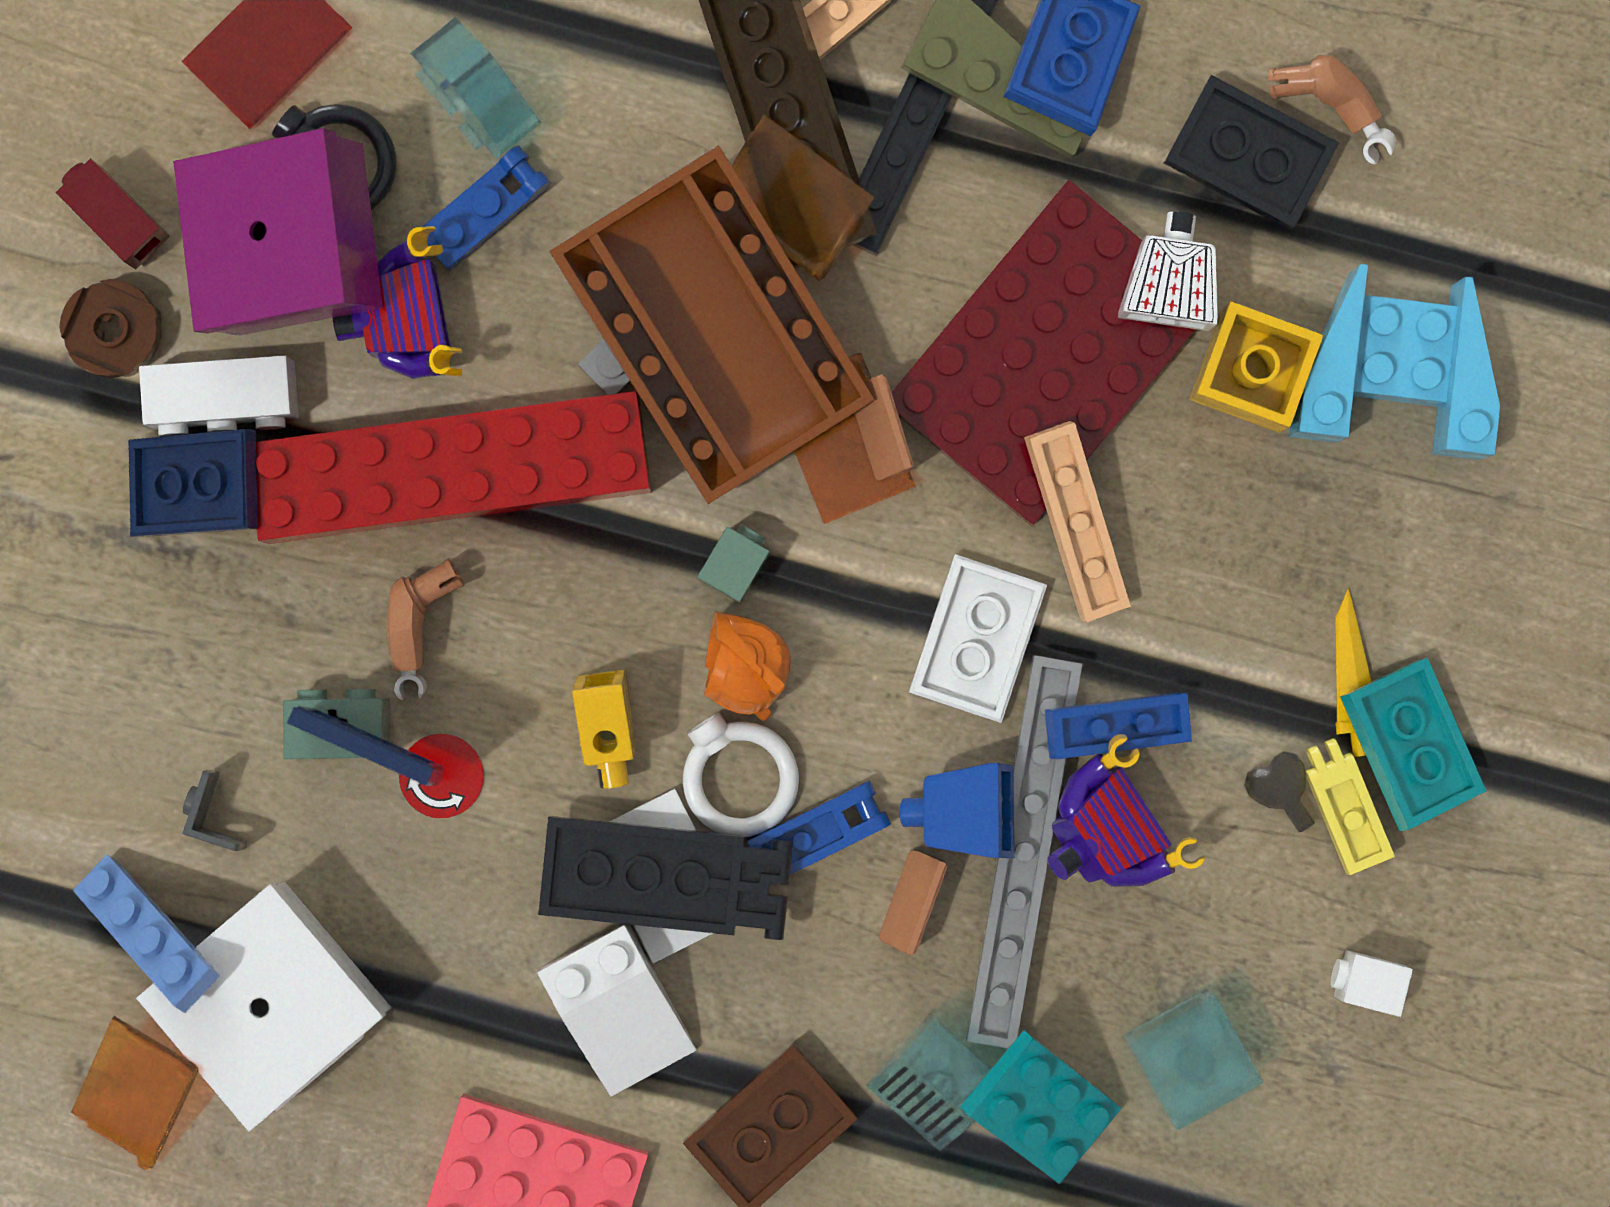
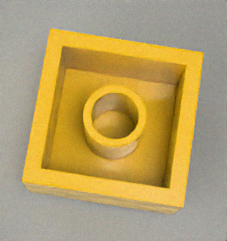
M1231 301L1221 310L1189 400L1281 433L1291 426L1323 335Z

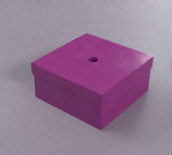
M322 128L173 161L194 332L205 334L219 332L240 336L383 308L363 143L339 137L336 135V132Z

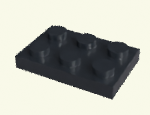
M1211 75L1168 153L1164 164L1292 231L1336 151L1339 142Z

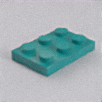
M1428 657L1416 660L1340 696L1399 831L1410 830L1487 792Z
M1025 1030L1022 1031L960 1106L969 1117L1059 1184L1122 1109L1111 1098Z

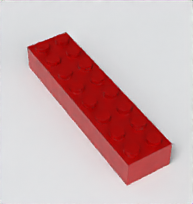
M636 391L256 442L258 529L256 530L258 541L267 544L652 493L640 398Z

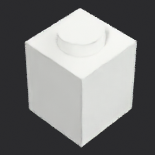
M1345 950L1343 960L1337 959L1334 964L1330 984L1332 988H1336L1334 997L1345 1003L1401 1017L1413 969L1399 963Z

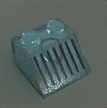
M930 1012L866 1086L936 1149L941 1151L976 1122L960 1106L993 1067Z

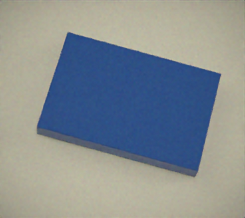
M1039 0L1003 97L1091 136L1097 130L1141 6L1129 0Z

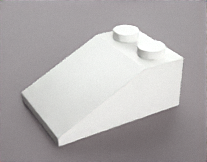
M621 924L548 963L537 972L560 1017L610 1097L697 1050L631 925Z

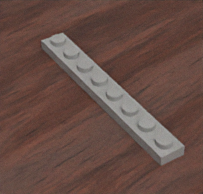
M1036 655L1032 657L1014 760L1015 858H997L966 1035L967 1042L1008 1049L1018 1037L1048 865L1047 859L1053 836L1052 823L1056 819L1066 758H1049L1045 709L1074 706L1076 704L1082 669L1081 663Z

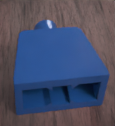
M989 763L927 776L923 782L924 798L902 799L899 810L901 824L903 827H924L925 846L990 858H1015L1014 765Z

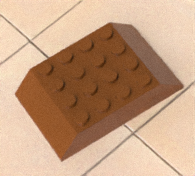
M719 145L549 251L707 504L715 501L874 401L865 383Z

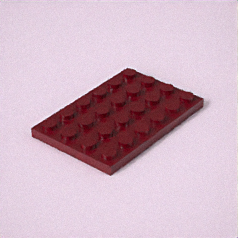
M1070 180L1064 184L891 392L898 416L1030 526L1034 525L1044 513L1046 507L1024 437L1068 421L1075 422L1087 461L1195 331V329L1118 318L1119 308L1143 240Z

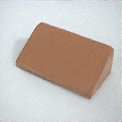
M881 374L864 382L874 401L855 412L874 477L877 481L909 473L914 465L887 378Z
M917 850L909 852L879 934V939L882 942L908 955L913 956V954H916L948 867L944 860Z

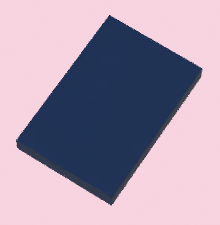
M243 429L128 440L131 537L258 529L255 430Z
M294 707L287 721L289 725L425 786L438 785L445 771L443 769L444 766L315 708Z

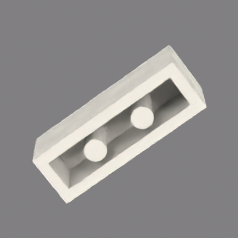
M286 355L139 366L143 425L154 430L158 429L160 437L187 435L188 427L207 426V433L237 430L238 423L255 422L256 429L259 430L285 428V420L299 419L295 361Z

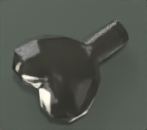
M1283 751L1274 756L1269 766L1256 767L1247 772L1244 786L1249 797L1268 808L1284 809L1299 833L1313 826L1315 822L1300 800L1306 788V772L1304 762L1297 754Z

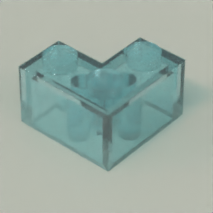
M456 17L410 53L421 67L415 73L416 77L431 96L436 98L449 116H452L455 112L460 114L465 122L458 126V128L475 150L484 145L497 159L542 123L492 54Z

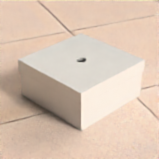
M275 882L269 884L196 947L220 974V977L186 1013L174 1007L154 983L136 998L248 1132L273 1111L277 1112L364 1038V1033L386 1016V1012L391 1009V1006L286 882L278 885Z

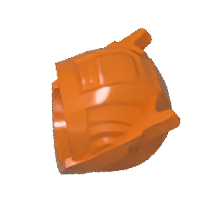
M715 611L707 646L705 667L709 670L703 695L727 710L739 714L751 715L754 713L761 721H766L771 716V711L768 708L785 689L788 681L791 655L787 644L778 633L765 624L747 617Z

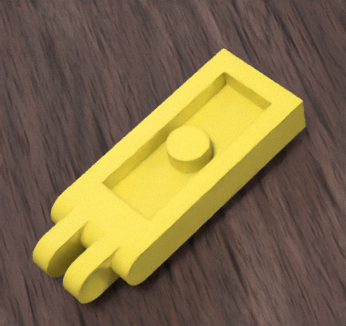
M1333 738L1324 742L1330 758L1328 762H1324L1316 745L1306 749L1313 768L1306 770L1305 775L1345 873L1352 875L1394 858L1395 855L1351 753L1342 755L1337 741Z

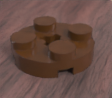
M107 279L99 281L101 283L92 284L88 288H81L69 298L60 318L61 338L64 339L69 356L79 367L100 377L134 376L139 372V366L147 365L158 349L161 339L160 312L154 307L145 293L124 281ZM114 316L119 317V326L123 329L120 337H113L110 342L103 341L105 333L99 329L100 323L102 321L111 322Z

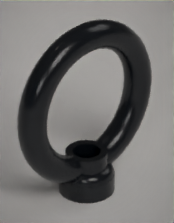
M296 105L291 106L272 131L274 138L317 130L329 124L350 125L363 132L369 138L377 156L376 174L368 187L371 210L380 204L393 184L397 164L392 139L384 126L369 113L349 105H326L315 108L307 113Z

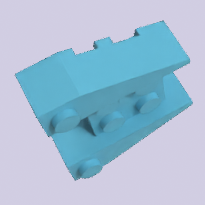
M1360 264L1348 274L1335 301L1332 313L1321 333L1323 338L1291 423L1289 437L1334 443L1348 438L1353 397L1437 407L1433 455L1482 460L1495 455L1500 403L1473 277H1464L1451 285L1449 305L1365 295L1368 265Z

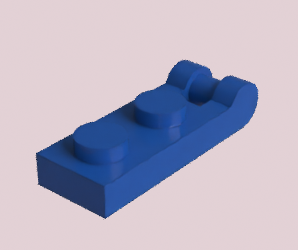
M519 145L508 151L494 167L422 226L436 227V231L428 235L427 243L428 246H443V252L437 255V258L449 272L550 186L551 182L542 171L536 173L527 162L529 156ZM512 175L522 185L513 195L502 185Z
M869 780L749 839L748 843L753 847L773 849L774 839L793 841L791 875L891 825V822L885 811L880 812L873 798L876 791ZM855 805L863 821L850 828L842 811Z

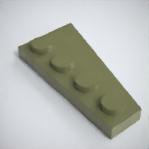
M934 0L901 66L903 70L1068 158L1075 155L1085 135L1078 130L1003 97L1022 46L972 0Z

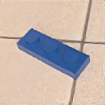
M1177 692L1045 709L1049 758L1052 759L1108 753L1109 741L1118 734H1124L1128 739L1123 744H1120L1115 752L1192 742L1188 693Z

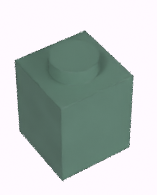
M740 525L737 532L726 527L697 578L741 604L770 554L767 549L762 547L766 539L744 525Z

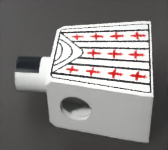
M1168 212L1164 237L1146 236L1143 239L1119 308L1118 318L1210 331L1217 325L1216 249L1212 244L1193 242L1196 224L1195 215L1185 212Z

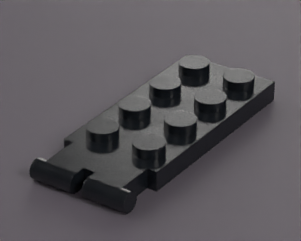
M549 816L538 915L733 936L735 935L736 926L765 929L764 938L784 940L788 896L769 894L770 883L789 885L793 841L774 839L772 849L744 846L745 836Z

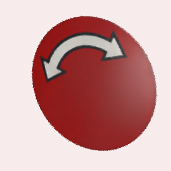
M433 734L418 740L408 749V751L444 766L443 769H445L439 784L435 786H425L399 774L401 791L407 802L416 811L432 818H450L463 813L472 806L481 792L484 773L481 760L469 743L454 735Z

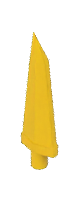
M1348 587L1335 616L1337 722H1335L1337 734L1350 733L1353 757H1360L1366 755L1340 696L1370 683L1371 678Z

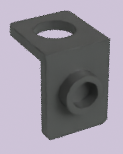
M215 770L203 771L198 787L192 786L186 796L183 814L188 815L182 834L233 851L244 850L247 841L202 827L220 774L219 771Z

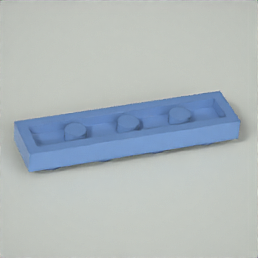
M108 854L73 889L75 894L171 1004L182 1012L186 1013L220 977V974L123 866Z

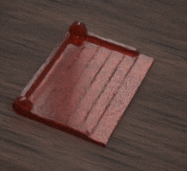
M243 0L181 62L251 129L352 27L325 0Z

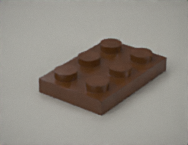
M792 1043L683 1140V1145L738 1207H760L858 1120V1116Z

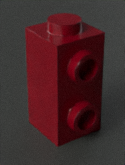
M91 158L85 164L78 163L73 166L62 178L61 182L63 185L55 192L124 263L135 270L170 237L119 183Z

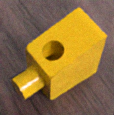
M623 669L579 675L573 686L572 695L584 765H597L600 788L609 789L629 784L626 761L634 759L636 748L626 671ZM610 731L615 734V739L610 741L604 740L599 736V732Z

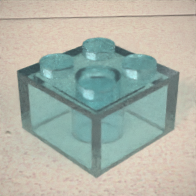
M1207 989L1122 1036L1168 1121L1177 1131L1264 1083L1217 997Z

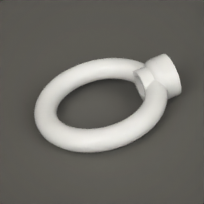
M720 712L707 718L687 733L694 746L685 762L683 789L691 811L702 824L717 833L752 837L772 829L785 818L797 796L799 772L793 752L777 733L753 722L736 721L726 723ZM733 741H749L762 746L772 755L779 770L780 783L775 799L763 812L749 818H733L720 813L710 804L703 790L702 775L708 758Z

